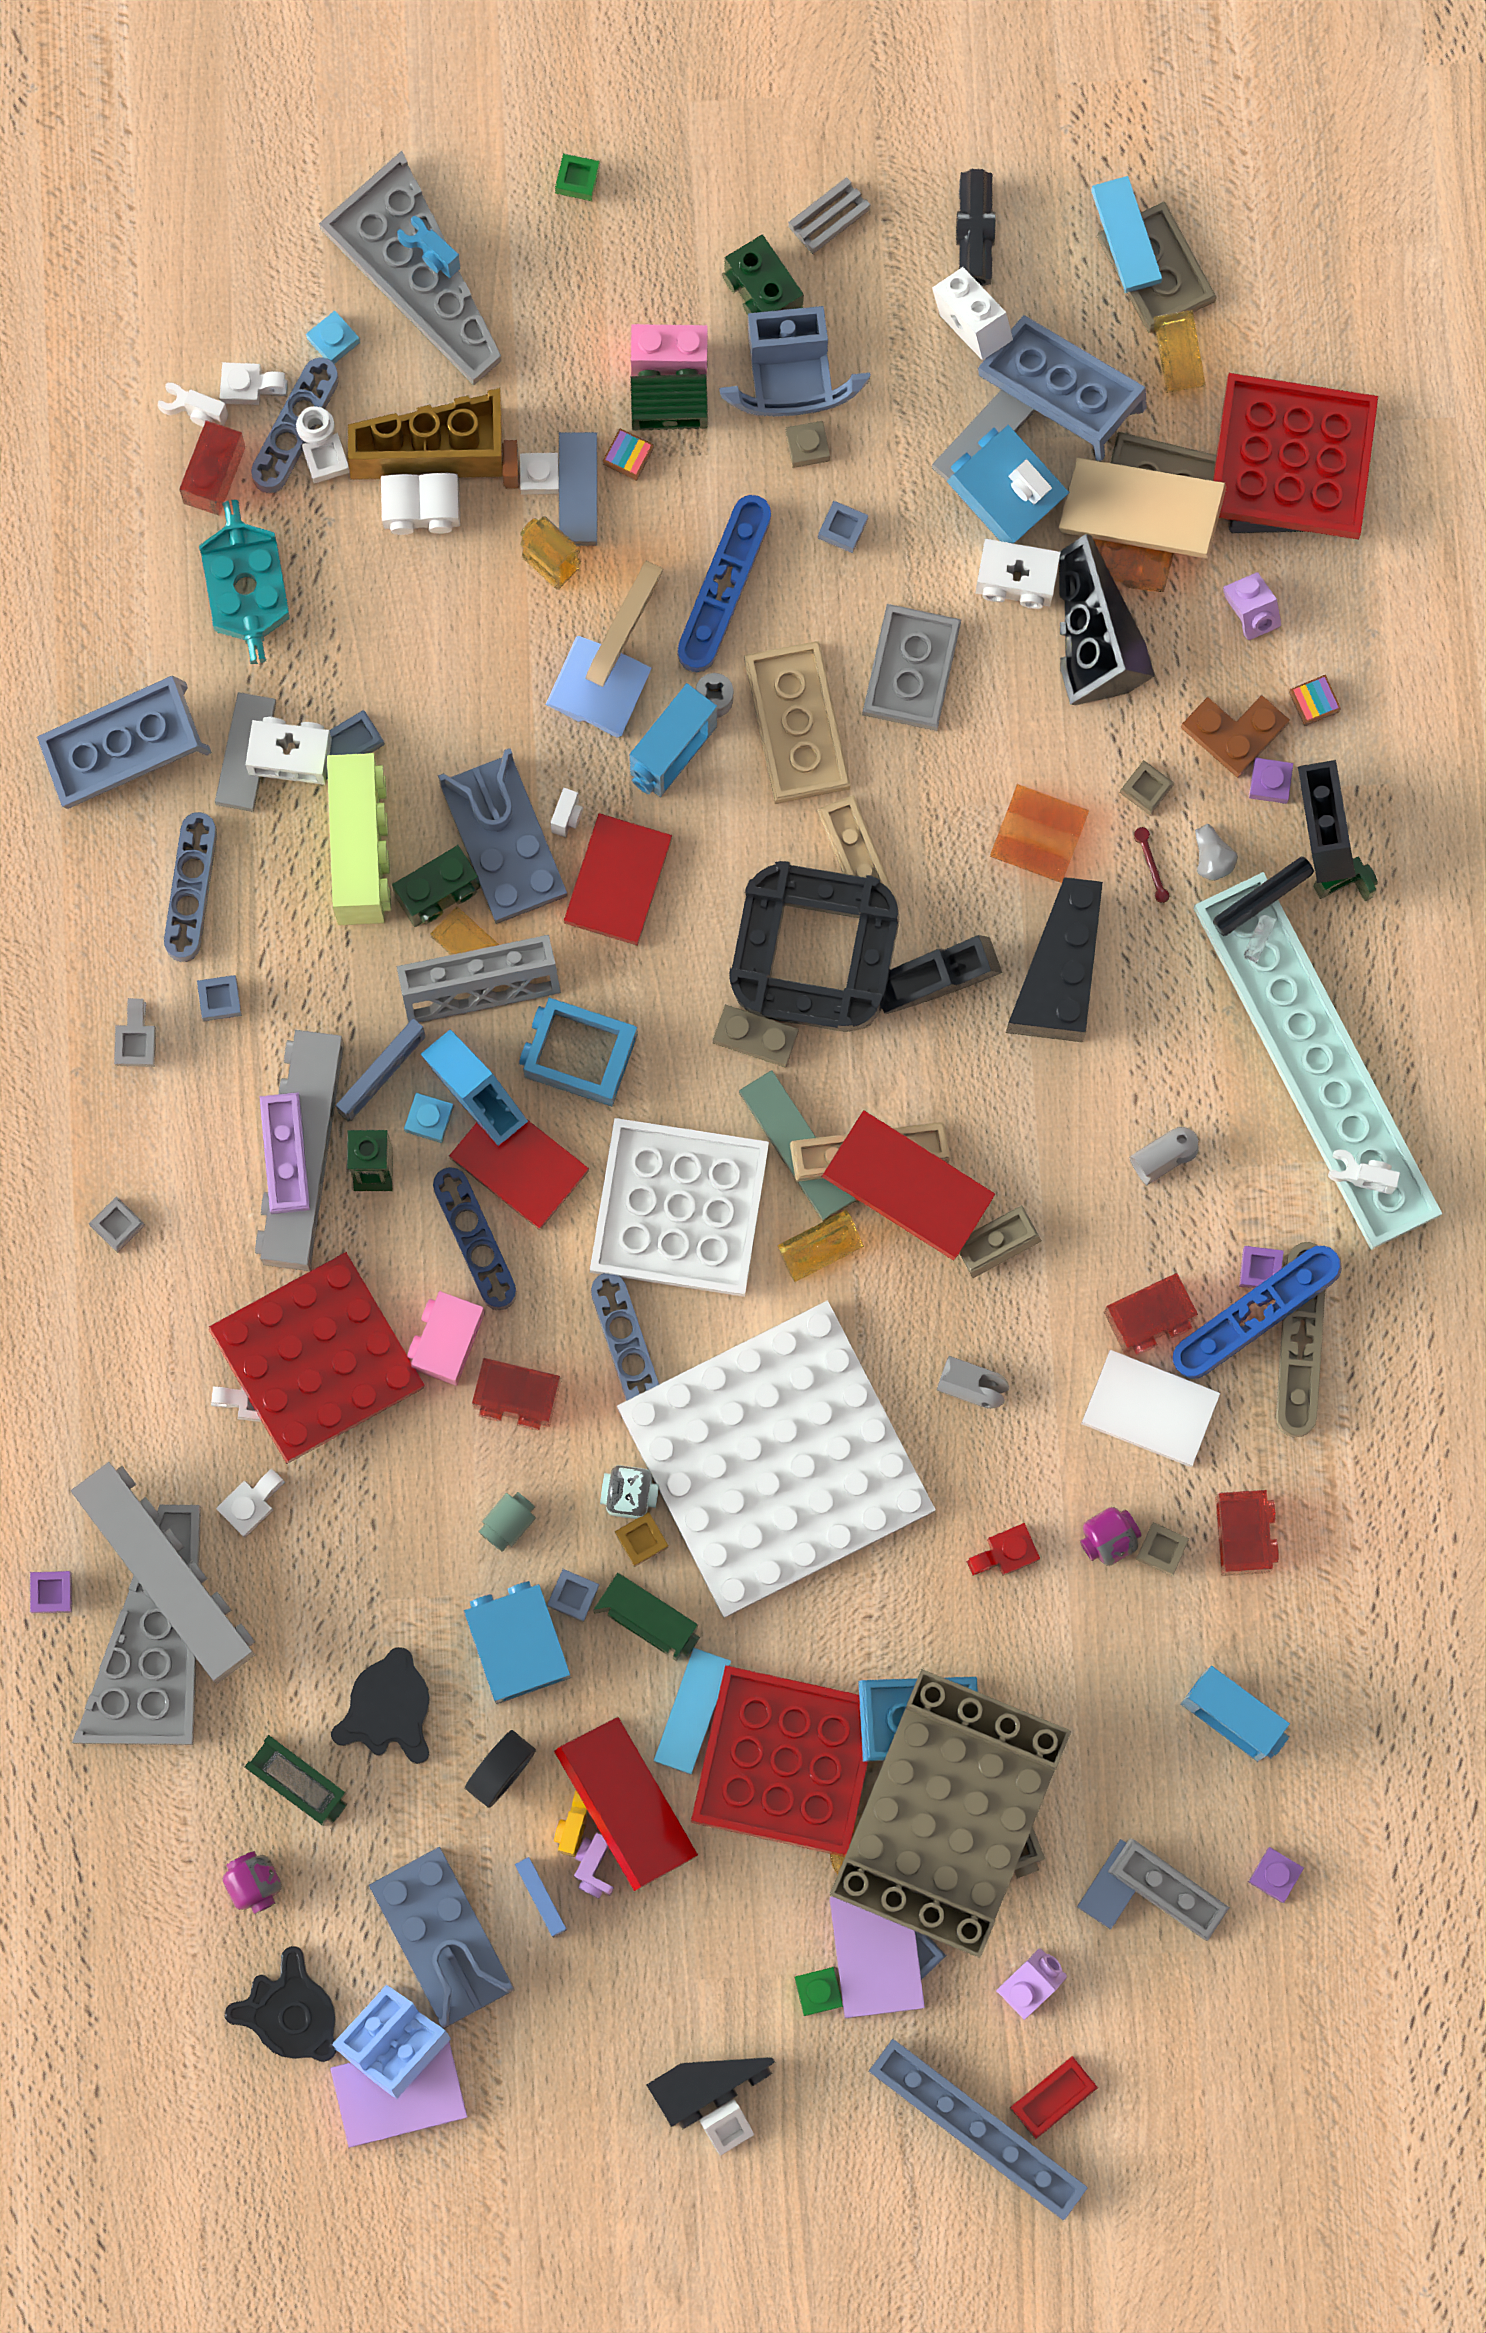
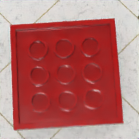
M1228 373L1213 481L1222 482L1226 485L1219 518L1359 540L1362 530L1378 396Z
M347 1252L210 1325L208 1329L286 1464L419 1392L425 1386L416 1369L412 1368L410 1359L407 1357L406 1352Z
M725 1665L691 1823L845 1857L852 1840L868 1761L863 1762L859 1695Z

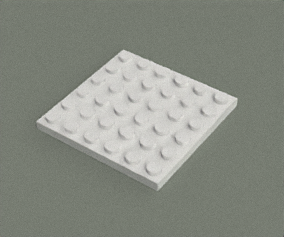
M828 1300L617 1405V1409L648 1470L651 1472L655 1484H659L658 1490L723 1618L936 1511Z

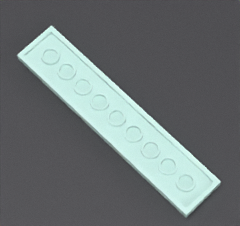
M1264 872L1195 904L1193 909L1329 1170L1339 1172L1346 1170L1344 1161L1332 1158L1335 1150H1346L1353 1155L1356 1163L1359 1165L1361 1163L1368 1164L1370 1160L1381 1161L1391 1165L1392 1171L1400 1172L1397 1188L1391 1195L1355 1186L1353 1182L1335 1181L1366 1242L1372 1250L1440 1217L1442 1212L1279 900H1276L1227 936H1222L1215 928L1213 920L1217 915L1268 880Z

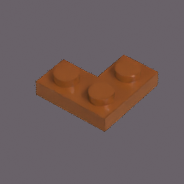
M1262 695L1237 721L1232 719L1207 697L1182 723L1181 729L1238 778L1289 724L1290 719Z

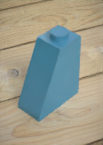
M451 1029L421 1053L437 1077L498 1146L528 1122L494 1074Z

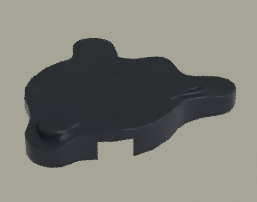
M402 1647L393 1648L384 1659L369 1666L360 1673L354 1682L350 1694L348 1713L331 1731L333 1742L339 1746L362 1742L377 1756L385 1754L390 1743L397 1742L412 1763L421 1764L427 1761L430 1754L423 1736V1724L429 1711L430 1695L424 1678L414 1666L413 1656L409 1650Z
M291 1946L282 1952L280 1978L278 1980L272 1981L265 1975L256 1976L253 1980L248 1999L231 2003L226 2007L225 2019L228 2023L252 2029L259 2036L262 2043L279 2056L292 2059L313 2058L320 2062H326L331 2060L337 2052L332 2045L335 2042L334 2028L336 2021L333 2002L326 1991L309 1977L305 1966L304 1953L299 1947Z

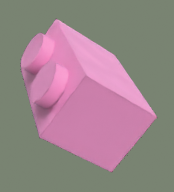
M631 324V376H638V373L643 370H657L661 375H676V372L681 369H695L699 374H706L707 376L708 325Z
M439 1291L436 1300L429 1299L422 1315V1321L427 1322L421 1337L414 1336L407 1355L408 1358L413 1359L411 1362L412 1368L416 1369L417 1372L457 1386L485 1315L484 1307Z

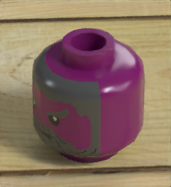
M1109 1507L1084 1523L1083 1532L1086 1538L1082 1539L1080 1543L1091 1561L1098 1558L1106 1566H1112L1137 1550L1138 1538L1142 1535L1133 1517L1126 1509L1121 1512L1115 1507Z
M251 1851L226 1865L228 1871L223 1875L222 1880L237 1909L246 1910L251 1908L253 1913L257 1914L276 1904L273 1896L280 1892L282 1883L268 1856H257L255 1851Z

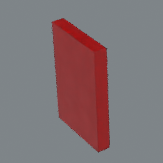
M598 813L564 918V924L638 946L672 841V835Z
M529 1120L499 1146L476 1122L449 1155L453 1162L539 1230L542 1229L589 1172L587 1166Z

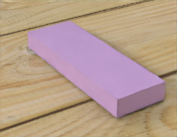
M299 1092L259 1096L270 1213L279 1214L310 1210Z

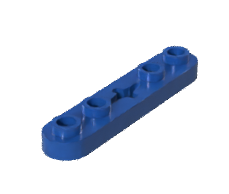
M747 495L739 499L735 504L679 641L677 650L679 662L685 669L691 672L705 671L715 661L770 525V505L760 496ZM733 567L731 571V584L734 585V588L727 587L722 593L721 601L716 600L718 583L714 580H722L728 568Z
M1324 1245L1312 1247L1183 1339L1175 1347L1173 1363L1176 1369L1184 1377L1190 1379H1199L1207 1375L1332 1285L1341 1274L1342 1264L1337 1253ZM1275 1300L1274 1304L1271 1303L1263 1311L1266 1317L1264 1320L1259 1322L1256 1318H1252L1246 1321L1244 1326H1240V1323L1251 1314L1249 1308L1251 1304L1256 1303L1257 1306L1261 1307Z

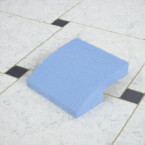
M577 636L546 705L577 722L584 720L616 738L620 737L624 732L652 668L621 653L605 685L601 687L585 679L601 644Z
M386 1985L332 2045L367 2077L397 2099L451 2038L446 2030L421 2014L411 2001Z

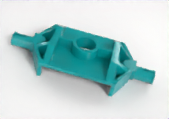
M229 500L222 503L226 518L225 526L199 545L213 621L212 625L215 632L245 640V643L248 644L251 664H258L255 651L257 649L261 664L267 661L263 646L264 637L290 618L276 536L274 532L245 524L241 520L239 501L231 500L232 514ZM249 577L256 582L255 590L246 595L238 593L235 590L237 581L241 578Z

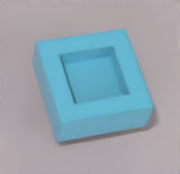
M333 311L306 333L307 340L315 349L334 364L360 343L358 335L336 311Z
M416 1093L404 1131L442 1143L454 1108L453 1104Z

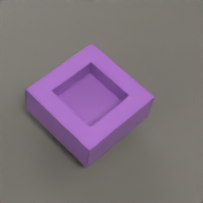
M1255 758L1249 798L1287 804L1293 763Z
M1244 1246L1239 1287L1256 1288L1281 1270L1284 1250Z
M30 1572V1612L32 1614L71 1613L72 1572Z
M1268 1847L1248 1883L1279 1902L1284 1903L1304 1868Z

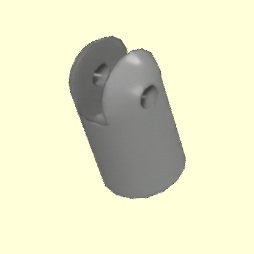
M1187 1127L1172 1129L1129 1157L1131 1164L1140 1179L1147 1186L1178 1165L1192 1161L1198 1153V1137L1193 1130Z
M948 1356L936 1391L984 1408L993 1409L998 1408L1005 1402L1004 1397L1000 1393L1007 1392L1009 1385L1007 1380L997 1372Z

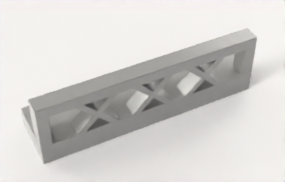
M549 935L396 966L408 1023L412 1019L419 1023L561 993ZM548 975L550 976V981L538 984L530 983V981L534 978H539ZM500 985L510 986V987H509L507 990H505V991H500V992H494V991H492V989H493L495 986H500ZM457 994H472L470 997L466 999H454V997ZM428 1000L433 1002L428 1007L413 1009L414 1003Z

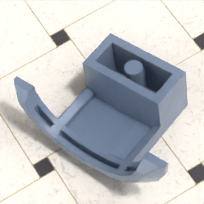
M824 306L748 314V340L756 398L742 393L738 386L719 388L721 398L727 403L750 414L760 416H795L815 413L842 405L857 395L868 384L871 375L870 373L851 374L850 379L846 383L832 390L827 355L828 336Z

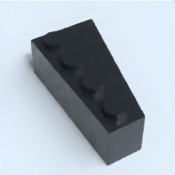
M1064 877L1005 1033L1083 1042L1087 1027L1103 882Z

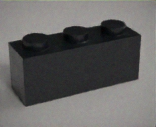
M1336 760L1298 766L1317 883L1356 877Z

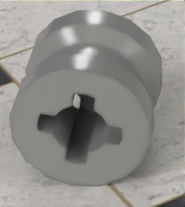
M719 673L706 674L700 678L695 690L717 705V718L727 714L732 707L734 693L730 680Z

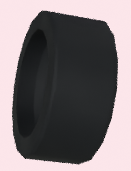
M510 1730L477 1767L466 1783L465 1789L486 1807L490 1808L521 1774L534 1756L536 1749L515 1731Z

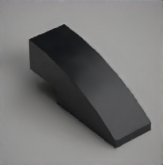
M977 935L947 949H936L890 969L882 1007L884 1014L945 996L1001 974L1002 970L990 937Z

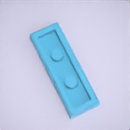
M1125 176L1093 185L1091 192L1125 293L1160 284L1162 276L1129 177Z
M693 1648L654 1762L692 1775L718 1700L725 1665L730 1666V1660Z

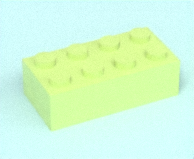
M374 753L327 755L332 902L338 925L385 923L384 911H391L390 888H388V878H383V874L390 873L389 851L387 850L386 840L381 841V836H388L387 813H385V803H380V799H387L386 776L384 775L383 765H376Z

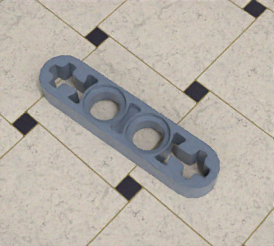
M323 357L314 358L307 363L252 465L251 473L253 482L260 491L275 493L282 489L303 452L301 444L307 443L299 437L296 429L298 416L293 412L295 404L306 400L310 401L314 406L325 410L334 394L339 379L337 368L329 359ZM324 369L327 370L330 380L320 381L316 390L317 395L322 397L318 398L311 392L315 386L313 373L320 374ZM313 425L310 430H314L316 425ZM283 433H291L296 436L297 443L290 450H281L276 445V439ZM271 452L279 459L275 465V472L278 477H270L266 482L263 481V475L260 471H268L274 462L273 456L268 455Z
M201 812L188 815L181 825L166 921L164 946L169 956L179 962H188L194 959L201 947L217 840V829L212 818ZM198 823H203L205 830L209 831L208 834L201 835L199 845L201 850L207 849V853L194 849L195 838L189 830L196 829ZM186 847H189V848H191V849H193V850H186V851H185V848H186ZM190 859H198L204 864V871L197 878H189L183 874L182 868ZM185 896L196 898L199 902L197 911L192 915L185 916L180 914L177 910V904L181 898ZM175 921L187 925L186 936L188 941L192 943V946H185L184 952H178L176 945L172 944L173 940L177 941L180 939L182 930L180 924L174 925ZM196 924V927L193 928V927L188 926V925Z
M603 1273L597 1276L591 1287L592 1301L627 1401L639 1395L637 1386L629 1390L627 1383H639L649 1376L652 1383H644L645 1391L659 1385L625 1282L617 1275ZM609 1281L612 1287L618 1286L620 1289L615 1293L617 1307L625 1303L627 1309L615 1310L604 1316L603 1310H610L608 1298L606 1296L599 1297L598 1292L602 1290L603 1282ZM616 1318L627 1319L632 1325V1333L624 1339L614 1337L609 1328L611 1322ZM628 1355H638L643 1359L645 1368L639 1375L631 1376L624 1372L622 1361Z

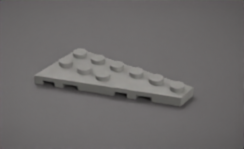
M401 151L319 223V227L425 337L475 385L501 362V355L459 270L451 278L441 270L436 273L423 260L422 256L424 254L421 248H407L398 239L397 231L399 229L408 236H413L418 232L411 223V218L417 216L422 219L429 231L432 229L445 241L422 195L418 182L408 166L405 155Z
M159 1505L157 1512L160 1516L154 1520L163 1533L169 1528L184 1547L178 1553L186 1564L194 1560L199 1566L201 1506ZM133 1576L123 1609L118 1616L99 1668V1674L92 1693L87 1700L85 1712L72 1743L194 1745L196 1657L135 1576Z

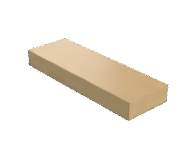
M854 795L818 808V814L843 874L865 878L866 875H870L879 879L881 883L889 888L897 902Z

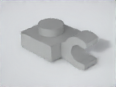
M128 998L127 1026L115 1025L114 1064L116 1066L155 1067L156 1027L145 1026L146 1002H144V999Z

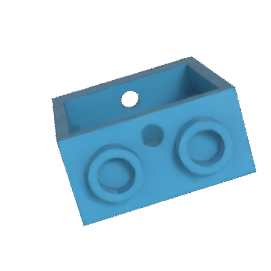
M686 683L629 754L630 775L633 776L632 782L646 794H650L653 791L659 797H662L717 728V705Z
M548 998L545 1008L539 1006L536 1011L532 1028L536 1029L537 1032L533 1043L526 1042L521 1053L519 1064L524 1066V1078L613 1107L638 1036L637 1026ZM555 1015L618 1035L601 1085L538 1065Z
M1212 1665L1203 1672L1180 1704L1257 1762L1266 1756L1270 1759L1274 1755L1276 1756L1290 1737L1284 1733L1290 1724Z

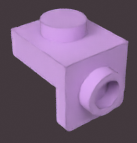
M1258 572L1223 587L1226 600L1241 620L1243 634L1247 640L1256 638L1281 626L1277 598Z
M596 1833L593 1840L585 1837L575 1859L581 1863L574 1877L581 1881L579 1889L600 1899L602 1893L611 1896L614 1887L594 1877L608 1849L603 1836Z
M1039 1948L996 1991L1025 2020L1064 1982L1067 1976L1062 1971L1060 1963L1053 1956L1046 1954Z

